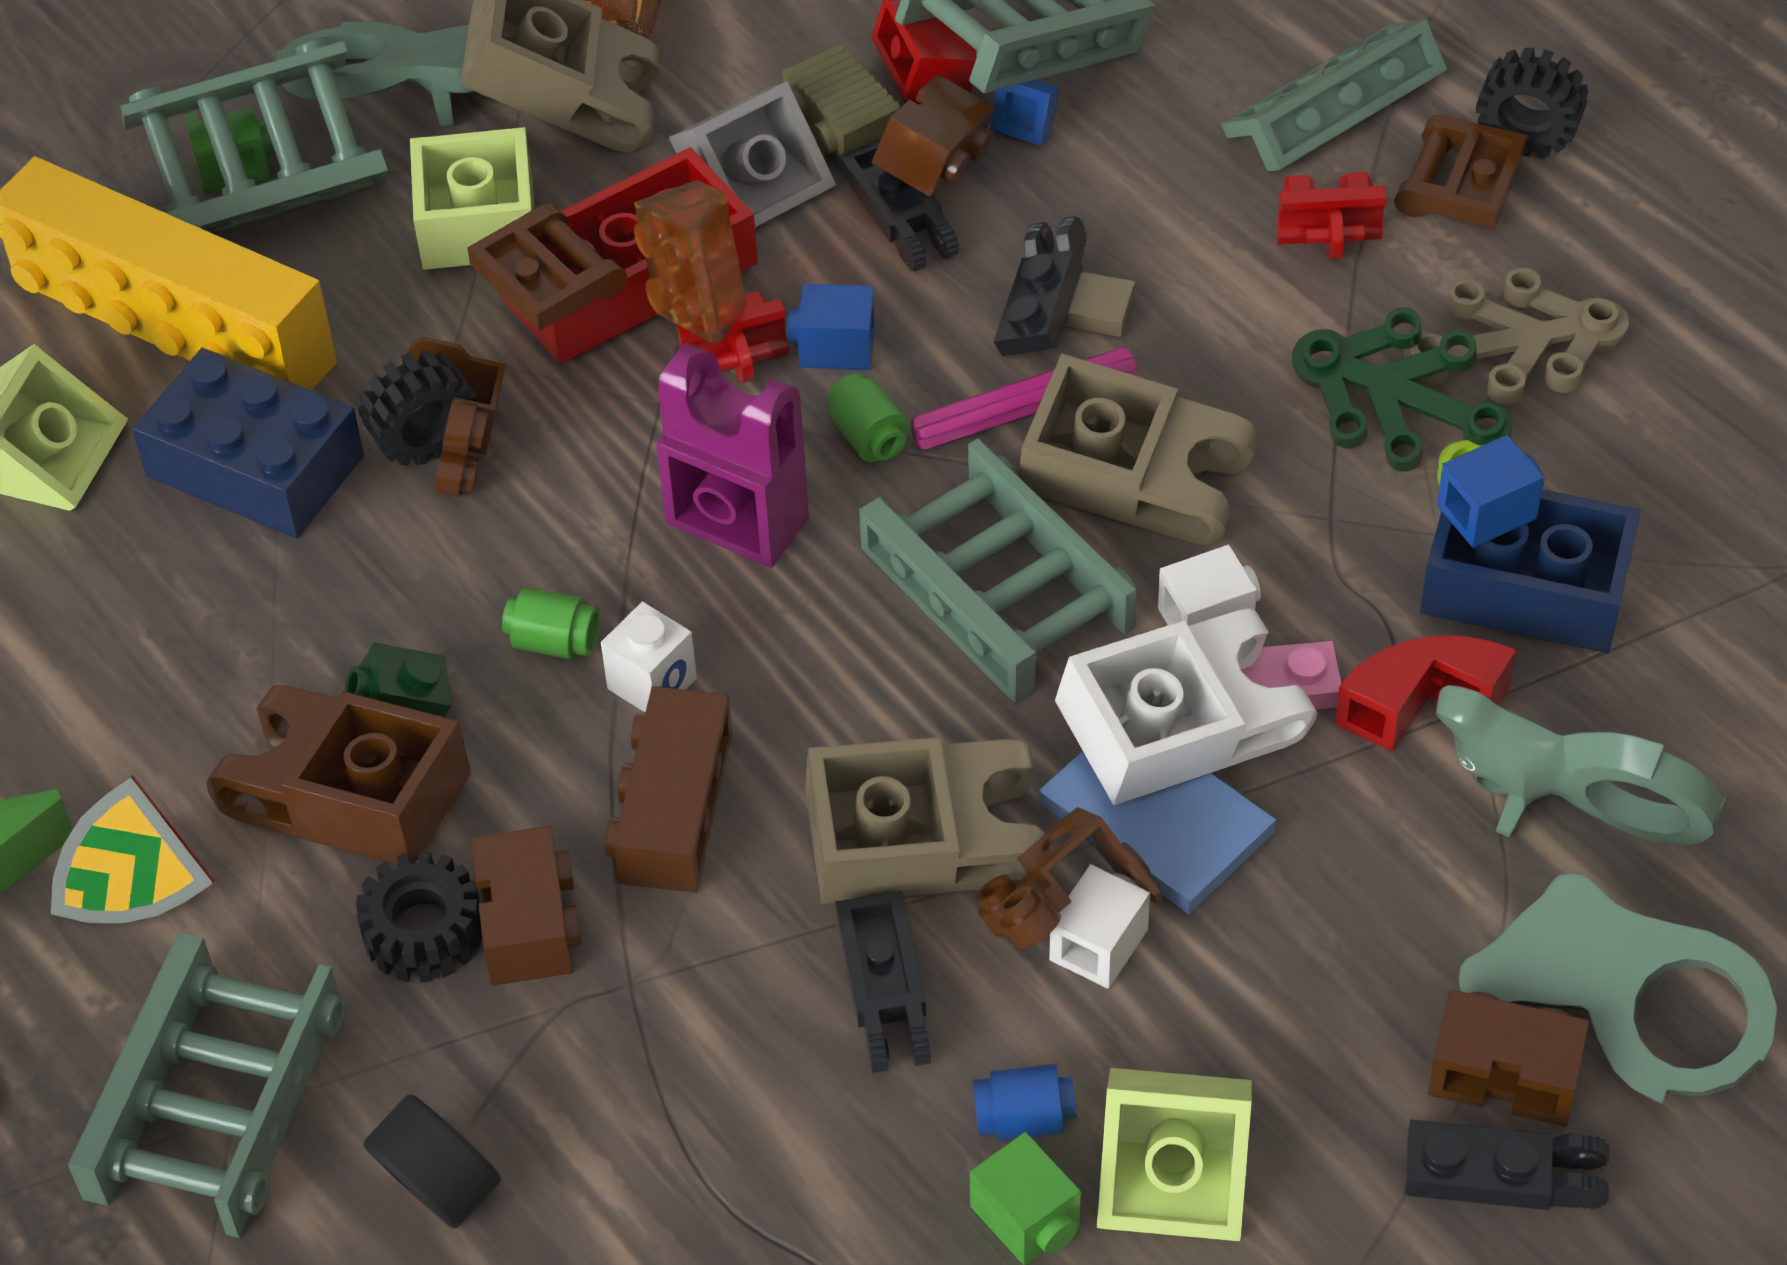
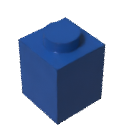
M802 283L800 306L789 307L787 323L788 343H798L800 368L871 370L875 334L874 286Z
M1506 435L1443 463L1437 506L1470 546L1474 548L1537 519L1542 488L1544 486V476L1537 461L1532 456L1524 454L1512 439Z

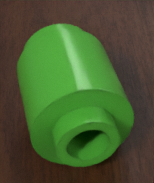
M850 374L841 378L832 386L826 397L829 419L861 459L867 462L888 460L896 456L903 449L910 432V422L877 381L866 378L862 374Z
M523 587L517 598L510 597L508 599L502 618L503 634L510 635L513 649L569 660L575 659L577 655L589 657L592 654L600 628V609L597 606L587 605L585 598L530 587Z

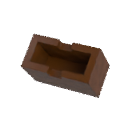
M939 74L919 90L915 100L920 102V105L909 99L890 117L871 162L929 197L946 181L955 184L964 172L970 159L977 162L983 156L993 137V131L987 129L996 109V107Z
M551 825L471 837L476 883L481 895L479 911L483 946L491 985L572 974L569 947L582 945L577 907L576 905H563L562 891L574 890V881L569 850L556 851Z
M1450 989L1434 1057L1428 1095L1482 1108L1485 1096L1513 1102L1512 1115L1567 1127L1576 1091L1589 1020L1570 1016L1556 1008L1543 1007L1537 1009L1502 1001L1496 996L1485 992L1466 993Z

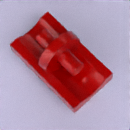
M1367 172L1346 173L1338 178L1337 188L1317 189L1315 179H1312L1309 175L1288 176L1285 179L1284 191H1279L1276 227L1278 245L1326 243L1328 259L1340 260L1343 257L1344 242L1382 239L1383 212L1387 201L1385 186H1373Z
M755 291L739 295L732 303L733 311L712 316L710 309L704 308L702 305L682 310L679 314L680 324L677 325L679 348L688 343L715 354L721 371L734 369L740 383L754 380L753 363L789 354L785 332L786 315L780 299L768 302L761 292Z

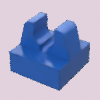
M1033 80L996 90L994 101L996 109L991 119L990 130L1042 146L1050 139L1052 123L1058 104L1059 87Z

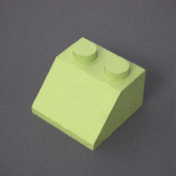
M35 344L0 367V494L71 511L78 505L127 423L128 418Z
M1110 1068L1106 1097L1097 1228L1240 1241L1252 1102V1080Z

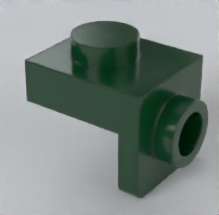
M374 642L360 665L352 667L346 680L345 692L445 717L452 706L445 656Z

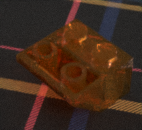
M696 180L634 202L638 223L634 227V235L639 250L646 257L650 279L646 282V293L652 308L661 316L711 343L722 340L747 305L725 193Z

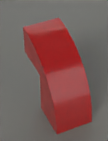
M1450 635L1416 638L1385 648L1359 664L1341 683L1335 725L1393 752L1427 699L1438 702L1439 691L1445 686H1459L1479 692L1499 706L1510 688L1516 650L1484 639Z

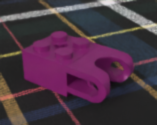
M685 343L670 360L659 379L658 393L663 435L656 442L666 524L772 568L809 518L799 390L797 387L769 377L766 389L759 396L746 394L734 387L722 374L715 354Z

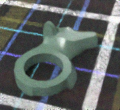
M341 22L340 27L315 31L294 39L281 50L278 49L275 55L276 60L296 55L295 49L318 39H327L329 45L344 41L347 49L346 59L370 60L332 70L342 99L376 93L405 82H416L432 95L441 127L454 125L451 92L468 93L473 91L460 85L469 24L426 33H417L405 27L385 22ZM310 76L282 84L288 93L300 98L318 100Z
M1453 685L1445 686L1439 691L1435 714L1454 734L1457 763L1473 773V778L1477 785L1490 792L1507 795L1495 832L1510 838L1527 806L1534 800L1552 794L1563 797L1590 816L1616 829L1655 843L1680 846L1701 844L1714 834L1726 808L1727 797L1722 796L1712 779L1692 764L1663 751L1664 744L1615 732H1581L1560 735L1499 707L1479 692ZM1609 780L1627 782L1650 789L1667 797L1677 805L1658 803L1640 798L1620 789Z
M1581 873L1558 875L1550 883L1544 894L1522 912L1499 938L1482 951L1467 958L1460 967L1459 985L1462 992H1485L1496 996L1502 1001L1515 1004L1526 1003L1547 1007L1588 1010L1596 1037L1614 1072L1632 1089L1662 1104L1668 1094L1700 1098L1734 1088L1764 1061L1774 1041L1777 1014L1776 1001L1766 973L1751 955L1736 943L1708 930L1679 925L1632 912L1616 904L1592 880ZM1685 966L1706 968L1727 978L1742 995L1748 1013L1746 1031L1736 1050L1719 1063L1699 1069L1674 1067L1655 1057L1640 1040L1635 1025L1637 1004L1646 987L1664 972Z

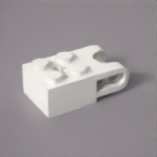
M1254 609L1237 610L1190 626L1184 620L1068 658L1055 702L1113 805L1286 748L1303 739L1310 730L1318 713L1304 689L1298 685L1267 688L1252 682L1241 671L1256 662L1261 654L1266 636L1269 633Z

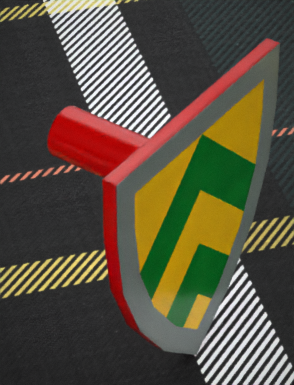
M132 775L106 793L85 812L65 841L53 875L51 914L86 923L134 922L159 916L185 903L213 884L214 880Z

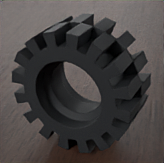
M1524 48L1521 57H1519L1515 49L1507 52L1504 60L1499 57L1488 72L1476 104V113H1480L1478 118L1479 124L1528 135L1524 154L1526 157H1530L1533 148H1537L1539 157L1549 156L1552 148L1557 153L1565 149L1567 142L1571 143L1575 137L1588 102L1586 100L1588 95L1587 84L1580 85L1583 79L1581 72L1577 69L1568 73L1571 62L1562 57L1557 64L1551 61L1554 52L1545 49L1541 57H1535L1534 48ZM1528 95L1544 102L1550 110L1529 108L1521 104L1514 96Z
M421 350L418 360L415 359L412 353L401 356L402 365L395 367L391 361L383 366L387 373L383 378L374 374L368 381L373 391L363 390L360 400L364 405L358 407L362 423L386 458L392 462L396 459L400 465L405 466L409 465L412 458L417 465L427 464V455L433 453L436 459L441 458L447 421L454 397L479 403L477 395L452 359L449 360L441 352H438L434 357L430 350Z
M419 851V863L411 864L408 853L396 856L399 867L394 870L385 861L376 867L379 882L367 876L362 883L364 895L357 894L356 899L358 912L356 916L366 953L371 962L376 960L378 969L386 975L395 967L397 979L409 982L412 971H418L421 983L432 981V969L440 967L444 978L455 973L452 960L456 958L465 966L472 959L470 946L479 948L482 941L480 902L474 880L470 881L469 871L462 864L455 869L453 858L443 854L436 865L433 862L431 852ZM418 904H435L443 907L446 911L444 917L439 922L425 929L406 930L395 925V919L401 912Z

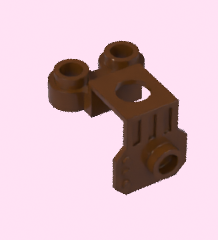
M424 336L410 343L407 354L412 353L416 360L419 359L421 350H430L434 357L438 352L445 354L449 360L452 359L477 395L479 401L478 403L454 397L447 421L434 492L458 497L459 491L472 493L479 458L468 456V451L483 455L487 454L506 364L470 356L460 344Z
M1076 807L1017 858L1018 862L1028 873L1022 880L1012 881L1007 874L1000 875L985 884L976 895V901L980 905L978 914L995 936L1007 934L1018 949H1025L1037 944L1056 928L1061 919L1059 912L1072 902L1049 870L1090 835L1095 841L1098 851L1115 873L1128 876L1140 888L1150 892L1151 901L1158 904L1163 898L1159 886L1149 877L1150 870L1141 856L1126 842L1120 843L1102 817L1079 807ZM1074 830L1073 834L1063 844L1053 850L1046 851L1058 837Z

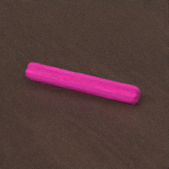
M1125 347L1084 359L1137 376L1135 358L1130 350ZM1054 370L915 415L911 419V431L916 444L920 449L927 450L1036 414Z

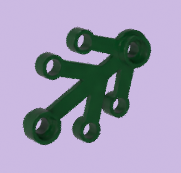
M1397 308L1388 314L1384 325L1347 337L1327 329L1311 331L1302 336L1293 348L1292 364L1296 375L1306 384L1321 389L1331 416L1330 430L1333 441L1342 448H1355L1365 441L1368 433L1366 417L1361 410L1352 407L1345 381L1367 390L1386 440L1385 455L1387 463L1397 471L1406 472L1415 469L1423 457L1421 439L1415 432L1408 429L1399 404L1461 429L1464 440L1471 441L1479 446L1486 445L1506 435L1512 439V423L1507 410L1499 404L1482 402L1472 406L1414 382L1448 370L1462 372L1471 368L1477 359V347L1475 338L1467 331H1450L1442 337L1439 347L1378 367L1360 360L1363 357L1390 347L1410 349L1419 343L1422 337L1421 319L1418 313L1410 308ZM1400 323H1409L1414 327L1407 334H1398L1393 331V328ZM1455 345H1463L1469 349L1465 355L1460 357L1452 356L1447 352ZM1320 351L1332 353V356L1325 361H1316L1311 357ZM1484 418L1495 419L1498 422L1494 428L1488 430L1480 429L1476 426V422ZM1347 421H1353L1359 425V428L1350 434H1345L1338 430V427ZM1401 444H1408L1415 449L1411 455L1406 457L1395 455L1393 450Z

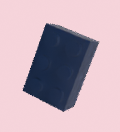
M201 347L132 428L146 477L296 539L304 532L364 457L354 407Z
M1542 489L1537 519L1474 548L1470 546L1441 511L1427 562L1420 613L1609 654L1641 509Z

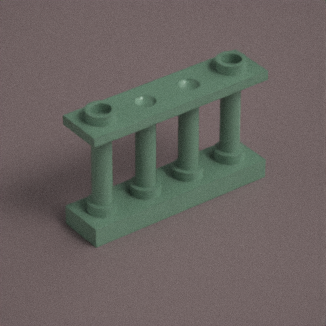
M901 0L895 21L903 26L937 17L977 50V58L969 82L981 92L988 93L1137 53L1155 5L1149 0H1113L1109 2L1104 0H1068L1078 8L1068 12L1054 0H1018L1041 18L1028 21L1008 5L1005 0ZM977 8L1002 29L989 31L964 10Z
M327 39L310 41L295 49L296 55L165 93H163L161 87H152L130 95V103L120 105L121 119L125 130L140 125L145 127L170 201L165 206L166 213L212 234H216L384 184L388 169L381 149L366 153L364 147H358L332 72L333 69L345 66L347 49L344 41L329 45ZM309 76L336 152L332 156L333 163L311 169L309 163H303L277 88L278 85ZM254 92L281 168L277 173V180L257 186L254 179L247 178L222 104L223 101ZM195 109H200L226 185L221 190L223 196L200 202L199 196H192L166 120L168 117Z
M977 438L968 444L969 479L909 516L902 513L897 515L880 497L860 508L861 549L1017 704L1035 692L1037 654L1101 613L1124 635L1132 631L1135 623L1137 592L1133 581L1124 570L1119 567L1113 568L1017 476L1014 467L1007 458L1000 454L995 455ZM983 499L1004 518L946 554L940 551L935 553L920 538ZM1022 536L1043 556L985 593L980 590L973 591L959 577L960 574ZM1060 575H1063L1083 594L1024 632L1019 629L1013 630L998 615Z
M178 932L68 1163L82 1200L109 1206L119 1182L124 1183L130 1177L215 1197L214 1202L226 1235L240 1238L250 1214H258L264 1205L269 1187L268 1172L327 1036L334 1037L341 1027L345 1013V999L339 995L332 967L319 964L306 994L303 995L218 975L216 967H213L204 937ZM211 1002L293 1021L280 1052L192 1032L191 1027L200 1007H207ZM184 1059L268 1078L254 1111L165 1090V1083L174 1063L180 1064ZM157 1117L242 1137L227 1171L139 1150L137 1143L147 1122L152 1123Z

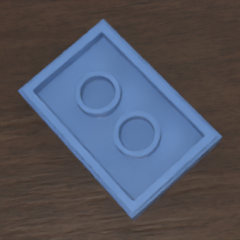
M1083 751L1039 790V804L1060 820L1065 818L1076 807L1102 817L1120 843L1126 842L1145 861L1150 870L1149 877L1159 886L1161 895L1188 915L1275 833L1276 828L1275 818L1212 773L1113 805ZM1089 835L1086 839L1096 846L1095 841Z

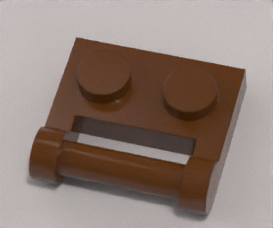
M1446 115L1430 117L1422 133L1424 145L1409 180L1401 183L1394 199L1395 206L1403 214L1412 217L1422 216L1428 212L1495 229L1525 154L1528 135ZM1453 147L1460 148V153L1446 187L1432 184L1445 151H1449Z
M552 203L540 205L467 247L470 265L539 331L599 296L603 299L616 296L627 282L626 271L614 260H604L567 225L566 215ZM540 241L544 243L551 242L582 272L575 275Z

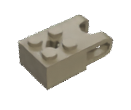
M476 0L471 8L460 85L614 151L632 153L644 147L653 136L654 111L652 105L637 93L647 88L657 77L660 65V52L656 44L649 39L603 19V8L585 0ZM635 60L642 64L629 66L625 65L622 61ZM612 116L625 122L633 123L635 126H619L614 122Z
M1061 353L1021 447L1019 478L1040 497L1192 544L1211 546L1222 539L1230 521L1229 505L1221 491L1196 479L1194 475L1204 471L1237 474L1245 470L1256 453L1259 445V436L1253 423L1248 419L1231 412L1178 397V388Z
M941 737L808 748L805 795L821 904L902 891L903 897L980 890L989 881L1004 874H1007L1012 881L1022 880L1028 873L1018 862L1017 858L1045 834L1036 825L1003 822L989 813L987 808L994 804L1020 798L1029 789L1035 774L1032 751L1023 741L1011 739L942 744Z

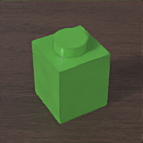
M1026 1132L970 1171V1207L1023 1265H1027L1043 1252L1047 1255L1058 1252L1075 1236L1080 1226L1081 1191Z

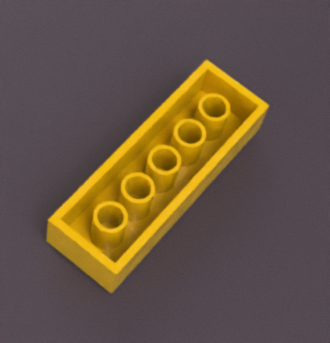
M36 156L0 189V237L3 240L11 265L12 277L26 291L31 293L39 292L63 303L69 310L75 313H85L108 323L121 334H132L150 342L167 355H178L190 361L203 347L311 391L337 363L321 285L318 279Z

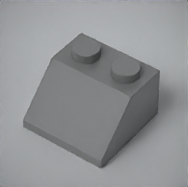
M788 81L763 89L669 136L676 154L691 147L754 213L755 227L836 186Z

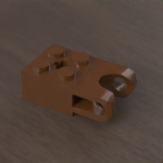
M275 685L268 690L256 709L264 736L276 748L260 755H226L207 779L206 785L209 795L219 811L235 820L398 865L396 856L408 853L410 864L417 862L419 851L423 852L470 777L471 770L459 721L342 691L337 699L291 686Z

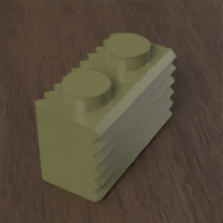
M842 43L782 70L783 82L788 81L816 143L824 156L832 154L838 160V156L881 140L890 117L901 108L898 101H894L892 95H888L885 88L882 89L879 81L876 82L873 75H869L867 68L863 69L861 62L857 63L855 56L851 57L849 50H845Z

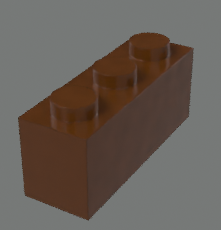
M652 686L646 712L636 711L631 733V746L633 750H636L633 764L624 763L622 766L618 797L619 802L623 803L620 818H610L605 841L606 856L615 857L619 884L698 892L733 733L729 694Z

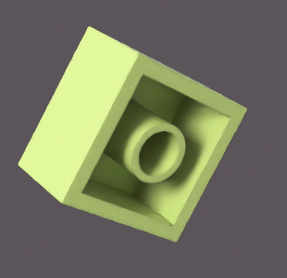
M525 127L410 139L413 220L423 270L470 265L467 247L535 209L533 176Z

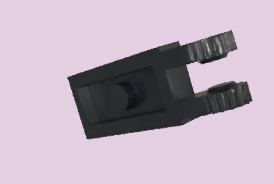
M881 140L838 156L839 171L889 241H895L900 257L910 270L914 272L927 266L925 249L915 234L926 228L933 246L943 258L947 259L959 253L957 237L942 214V206L935 196L929 197L871 163Z
M1077 216L1062 219L1061 227L1058 228L1056 234L1058 252L1052 253L1054 252L1055 239L1048 223H1034L1028 228V233H1026L1024 239L1026 258L1021 259L993 341L1002 356L1057 348L1083 268L1081 260L1085 251L1087 233L1085 232L1083 221L1077 218Z
M902 891L835 901L836 917L858 1027H864L872 1073L888 1071L890 1054L887 1039L883 1037L881 1024L906 1020L908 1050L915 1066L930 1064L931 1054L924 1017H926V1000Z
M1410 1119L1407 1137L1405 1194L1415 1197L1548 1210L1549 1206L1582 1207L1584 1209L1601 1208V1205H1606V1201H1609V1183L1605 1182V1178L1602 1179L1598 1175L1592 1176L1591 1174L1583 1175L1577 1172H1566L1552 1177V1167L1583 1168L1584 1170L1601 1169V1166H1607V1162H1609V1143H1605V1139H1600L1599 1136H1584L1578 1133H1566L1553 1138L1552 1133Z

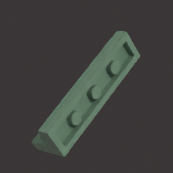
M1426 19L1387 25L1225 120L1221 125L1227 139L1252 135L1266 170H1281L1447 70V67Z

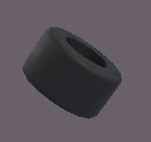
M411 1094L406 1095L363 1143L367 1152L446 1225L454 1229L458 1228L501 1181V1176L497 1170L464 1137L427 1104Z

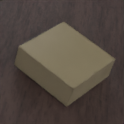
M1081 271L1064 327L1121 337L1134 298L1135 281Z

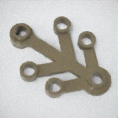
M1515 268L1507 273L1503 290L1505 301L1518 308L1533 307L1557 319L1541 321L1485 299L1483 286L1471 279L1457 280L1449 288L1447 309L1453 316L1460 319L1472 318L1499 329L1498 331L1473 335L1476 341L1477 359L1514 352L1507 364L1494 367L1489 374L1487 394L1492 401L1501 405H1512L1522 399L1526 380L1550 344L1572 340L1566 352L1556 353L1548 359L1544 376L1545 384L1552 391L1571 393L1580 386L1583 369L1593 353H1605L1613 350L1625 338L1628 332V314L1616 302L1605 298H1588L1580 302L1542 288L1540 276L1528 268ZM1518 286H1522V287H1526V288H1528V289H1519V288H1517V287H1518ZM1460 298H1469L1471 300L1467 301ZM1430 332L1422 333L1421 340L1417 345L1410 349H1405L1404 358L1439 347L1442 336ZM1455 345L1447 352L1452 356L1460 357L1465 355L1469 349L1463 345ZM1451 370L1414 382L1428 388L1437 387L1448 380ZM1558 371H1566L1570 374L1564 375L1558 373ZM1500 383H1510L1513 386H1503Z

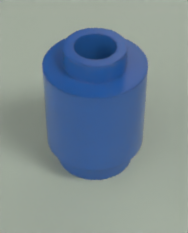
M1056 1063L990 1071V1078L973 1080L980 1136L997 1134L998 1141L1014 1140L1024 1132L1030 1137L1065 1134L1063 1119L1077 1118L1072 1076L1058 1077Z

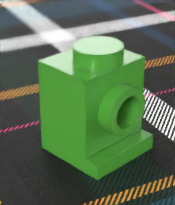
M253 107L226 113L247 178L254 179L255 182L270 179L271 174L266 155L275 154V150L265 121L257 122ZM196 113L186 114L184 117L204 193L222 190L226 185L203 119L197 120Z

